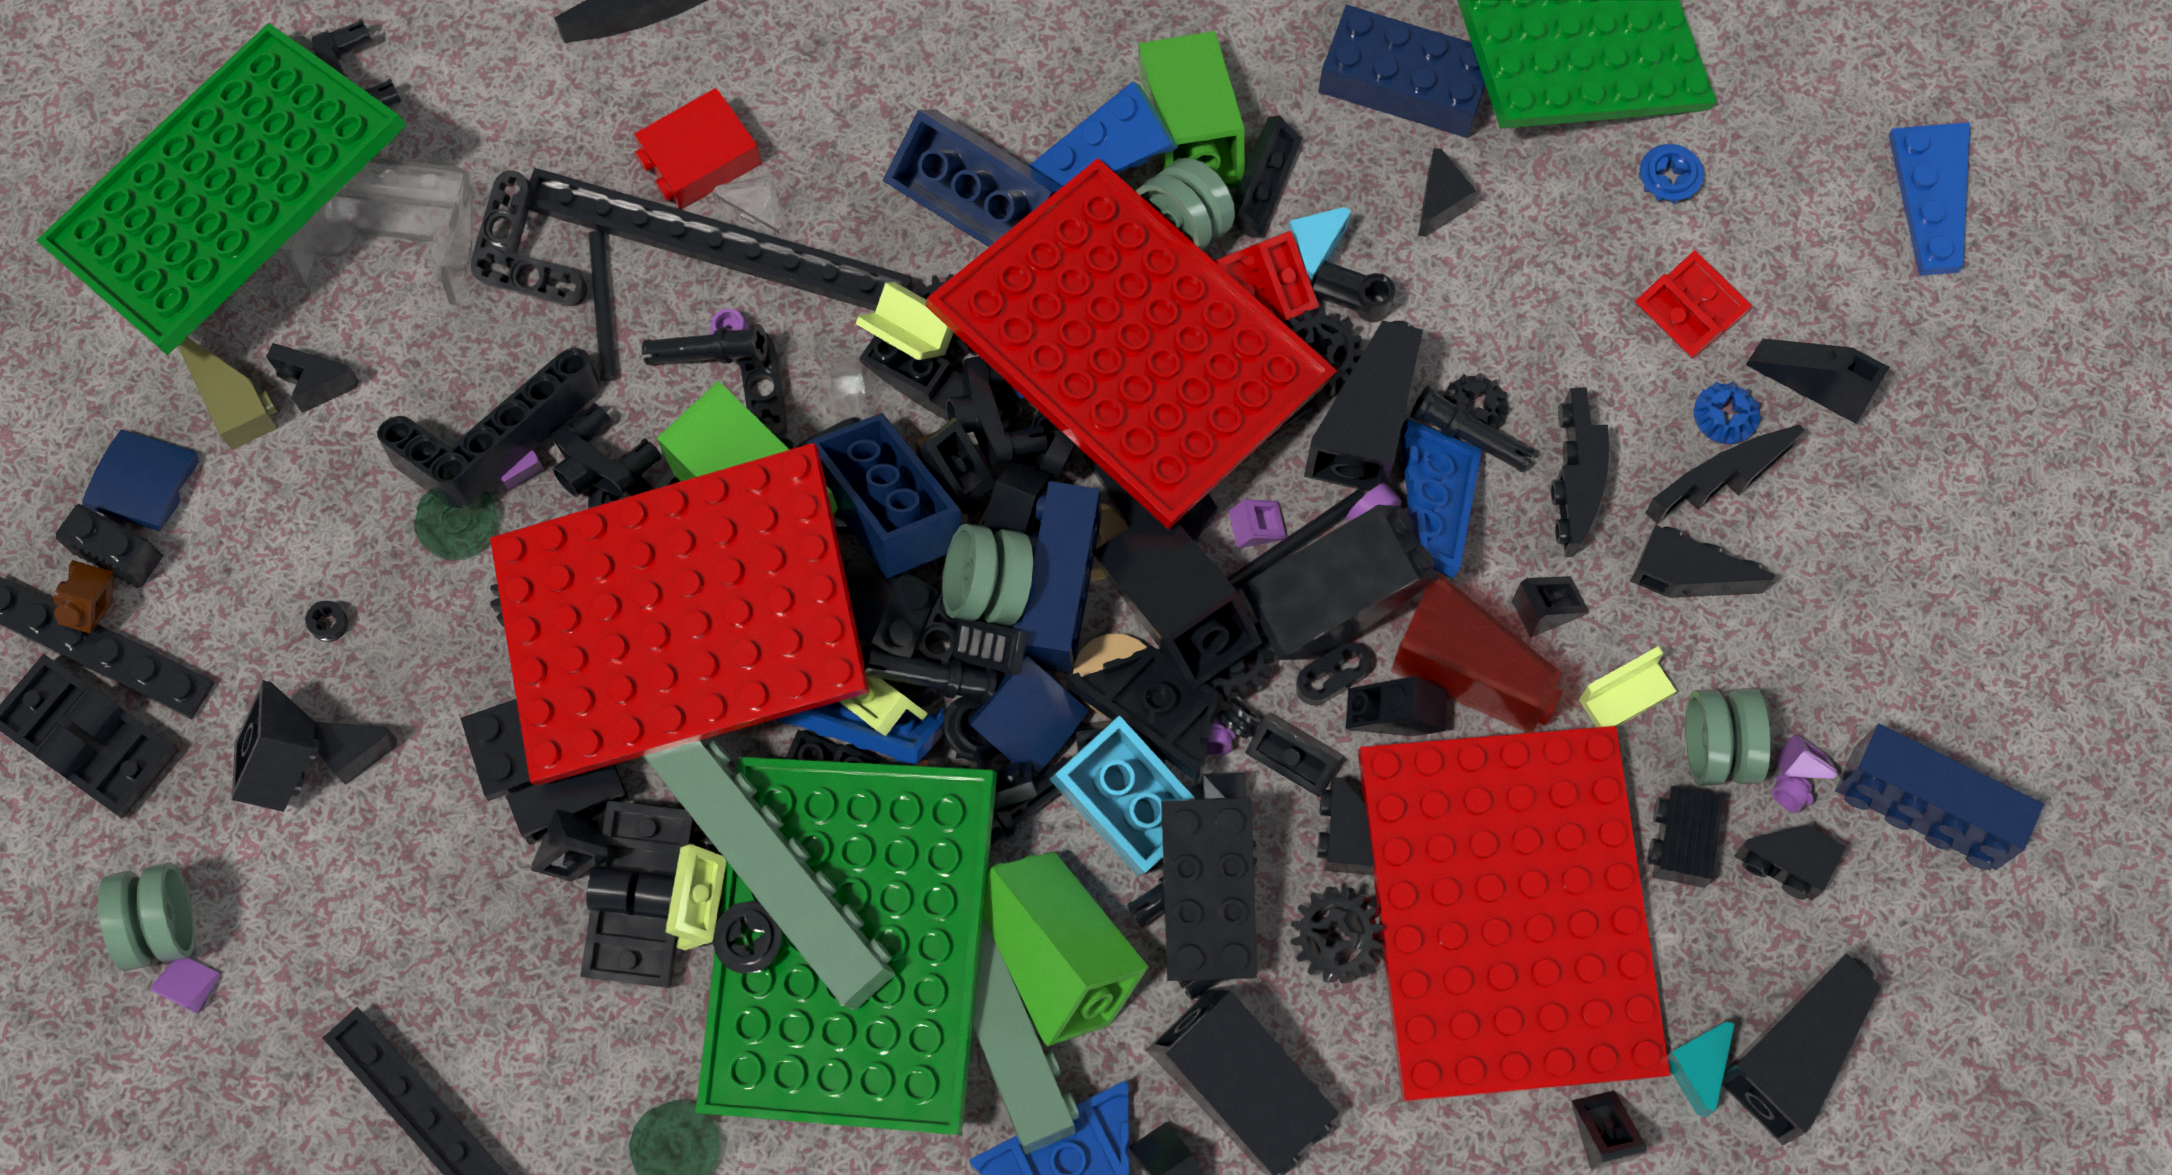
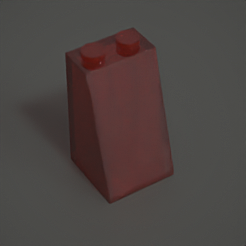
M1436 573L1439 580L1426 588L1401 641L1390 672L1404 678L1411 676L1420 677L1446 689L1448 698L1526 733H1533L1538 723L1546 726L1563 693V689L1556 687L1562 672L1443 575Z

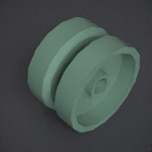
M1193 158L1177 159L1136 190L1142 198L1202 251L1229 231L1235 219L1234 202L1225 183L1209 166Z
M968 523L959 526L951 540L944 565L942 590L946 613L955 619L973 621L982 615L987 623L1004 626L1015 624L1023 613L1032 583L1033 553L1029 537L1023 532L1001 529L993 535L992 530L986 526Z
M1731 689L1725 699L1720 691L1693 690L1689 695L1685 713V740L1688 765L1695 784L1699 786L1722 785L1729 775L1737 784H1759L1766 778L1770 760V727L1764 698L1758 689Z
M172 862L148 866L142 870L140 877L129 870L110 874L102 878L98 893L99 921L108 953L118 969L125 972L147 967L152 963L154 956L166 963L185 959L192 955L195 945L192 904L185 880L176 865Z

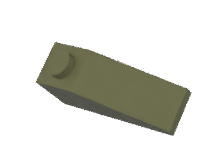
M189 337L182 344L178 345L219 435L231 450L278 429L271 416L277 413L278 410L267 390L260 393L250 379Z

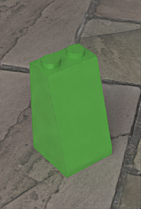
M1211 31L1138 43L1139 72L1143 90L1178 146L1177 149L1166 154L1163 152L1157 154L1161 171L1179 158H1193L1205 163L1215 171L1227 188L1238 187L1244 174V125L1216 32Z
M719 381L656 438L674 476L680 481L789 450ZM827 487L834 518L838 507L832 491Z
M1055 851L1038 856L1029 855L1022 860L1006 864L1000 862L988 869L983 918L1044 1043L1050 1046L1110 1026L1148 969V965Z

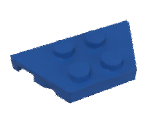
M1124 1080L1076 1105L1080 1116L1073 1120L1076 1134L1025 1155L1016 1135L969 1159L972 1168L980 1175H1129V1097L1126 1081Z

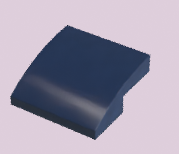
M121 429L99 462L85 492L82 505L92 511L160 531L180 503L178 491L197 467L199 462L197 452Z
M1025 653L1020 675L1006 673L997 683L998 690L969 719V723L1013 763L1020 765L1032 761L1038 775L1075 731L1088 712V708Z

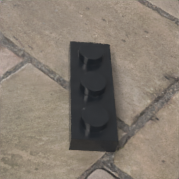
M1280 115L1267 118L1233 198L1235 213L1233 223L1251 238L1262 237L1302 141L1297 132Z

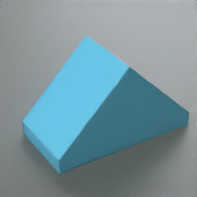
M1345 207L1289 221L1288 231L1292 232L1312 288L1324 260L1329 261L1348 228L1351 210Z

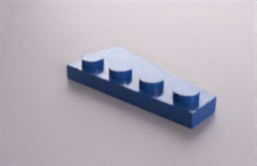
M1132 81L1032 162L1029 167L1063 187L1097 158L1116 174L1129 167L1136 168L1149 162L1148 158L1161 152L1166 154L1177 149L1178 146L1140 84Z
M1970 122L1892 128L1888 135L1919 276L1959 273L1963 267Z
M1406 418L1401 428V443L1408 510L1414 525L1412 531L1419 544L1424 546L1434 560V571L1453 579L1461 567L1482 449L1450 436L1445 437L1437 430Z
M839 701L777 719L783 724L815 731L820 736L833 737L854 744L859 749L872 750L891 756L896 761L915 765L945 734L943 730L939 729L944 721L942 712L945 709H939L937 715L927 714L923 720L906 709L886 736L878 732Z

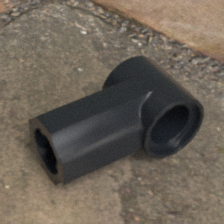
M1324 260L1316 277L1313 291L1317 298L1354 310L1365 321L1374 323L1384 320L1389 315L1395 295V286L1393 281L1384 274L1372 273L1364 275ZM1378 295L1383 301L1373 302L1366 296Z

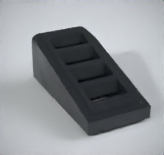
M960 619L957 627L953 657L966 663L1008 674L1020 675L1028 634L1027 632L1004 625L987 623L985 620L976 619L969 621Z

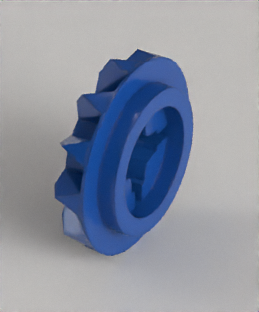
M1663 144L1652 148L1645 154L1641 161L1638 178L1642 179L1644 192L1650 191L1654 194L1657 202L1662 199L1671 200L1674 205L1679 200H1690L1693 194L1699 190L1704 173L1700 160L1692 151L1676 144ZM1668 163L1669 167L1672 168L1673 174H1680L1677 176L1674 185H1671L1667 176H1661L1664 174Z
M1717 381L1707 389H1703L1696 399L1694 419L1698 428L1709 439L1722 444L1740 443L1748 439L1757 429L1761 419L1759 416L1760 402L1755 401L1750 395V388L1742 389L1736 386L1734 381L1728 384H1719ZM1730 399L1732 411L1738 414H1734L1726 425L1724 411L1718 410V408H1723L1724 404Z

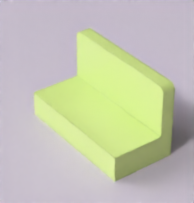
M895 282L885 283L875 313L858 315L856 321L858 326L918 360L945 355L953 335V331L926 307V299Z
M1659 646L1586 687L1579 701L1596 727H1618L1674 696L1676 690L1658 664L1664 654Z
M872 676L867 677L870 693L839 701L884 736L889 733L906 709L921 720L928 714L884 680Z
M692 844L680 848L665 931L666 933L678 936L676 947L682 950L713 942L727 861L722 855Z

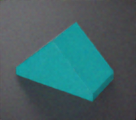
M1724 1022L1667 1055L1671 1073L1699 1116L1708 1117L1716 1111L1735 1025L1733 1023Z

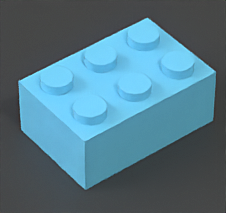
M1120 715L1049 779L1137 876L1146 873L1163 857L1161 800L1195 799Z

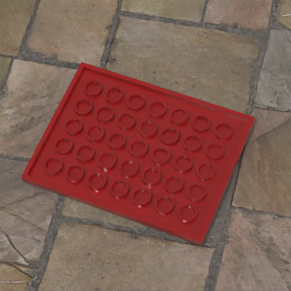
M1099 158L933 292L926 300V307L1168 530L1326 386L1337 372L1332 365Z
M814 443L490 537L529 779L532 784L542 785L870 693L820 452Z
M1608 726L1360 747L1357 752L1374 867L1372 868L1377 908L1381 909L1379 924L1387 926V930L1381 933V941L1386 944L1385 949H1383L1402 1102L1670 1076L1617 727Z

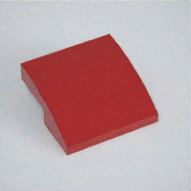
M1291 231L1214 260L1282 322L1289 320L1291 317L1299 316L1306 310L1310 311L1319 307Z
M1695 250L1668 275L1664 273L1635 300V304L1691 359L1701 353L1752 309V305Z

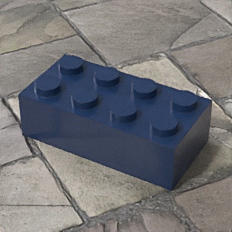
M1346 4L1322 67L1318 92L1468 138L1486 85L1471 42Z
M938 110L917 111L882 180L987 247H990L1062 188Z
M883 413L807 441L808 444L814 443L819 448L826 486L833 493L838 507V514L886 578L947 554L953 535L959 526L962 525L961 510Z
M1049 481L1047 494H1039L1035 518L1039 520V535L1032 534L1030 538L1033 553V573L1030 592L1023 610L1024 615L1020 616L1013 628L1027 632L1025 653L1043 669L1073 674L1095 558L1093 551L1097 547L1102 520L1100 489Z
M1879 723L1854 747L1835 789L1836 792L1845 796L1844 800L1851 806L1862 810L1870 808L1885 815L1884 819L1890 825L1903 830L1911 828L1925 835V840L1932 846L1943 850L1952 848L1966 855L1968 863L1983 870H1997L2026 849L2044 806V803Z

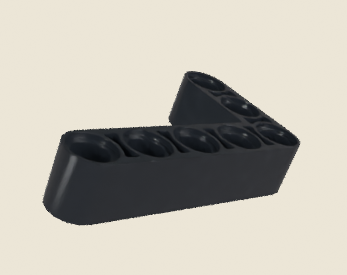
M570 348L559 353L451 447L405 416H394L384 421L378 428L377 436L389 460L397 470L452 508H463L476 501L530 451L538 447L554 431L592 400L599 392L601 385L588 353L580 348Z

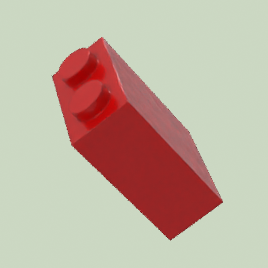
M717 88L710 90L634 133L639 148L634 151V154L639 164L646 173L653 170L658 178L654 183L666 202L672 199L680 210L762 164L757 144Z

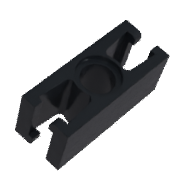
M615 764L538 786L534 784L506 796L520 834L526 839L529 846L543 840L556 809L592 819L605 813L607 801L631 802Z

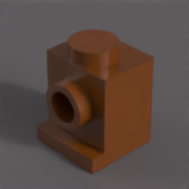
M72 560L69 564L68 580L66 582L61 581L58 584L53 598V603L57 606L54 611L57 624L91 634L111 607L114 572Z

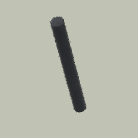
M595 230L591 231L588 237L600 380L606 382L616 380L617 375L605 234L603 231Z
M1357 489L1226 579L1238 591L1244 583L1278 564L1343 520L1364 494Z

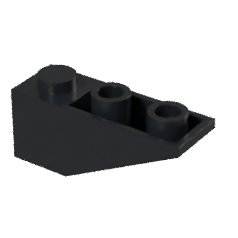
M1765 338L1761 340L1746 363L1748 367L1760 372L1762 375L1779 382L1799 395L1809 398L1856 424L1890 368L1853 347Z
M1655 525L1647 538L1630 582L1668 598L1763 594L1773 581L1775 574L1765 571V568L1755 561H1741L1729 556L1719 546L1710 543L1701 544L1686 538L1685 534L1676 528H1662Z

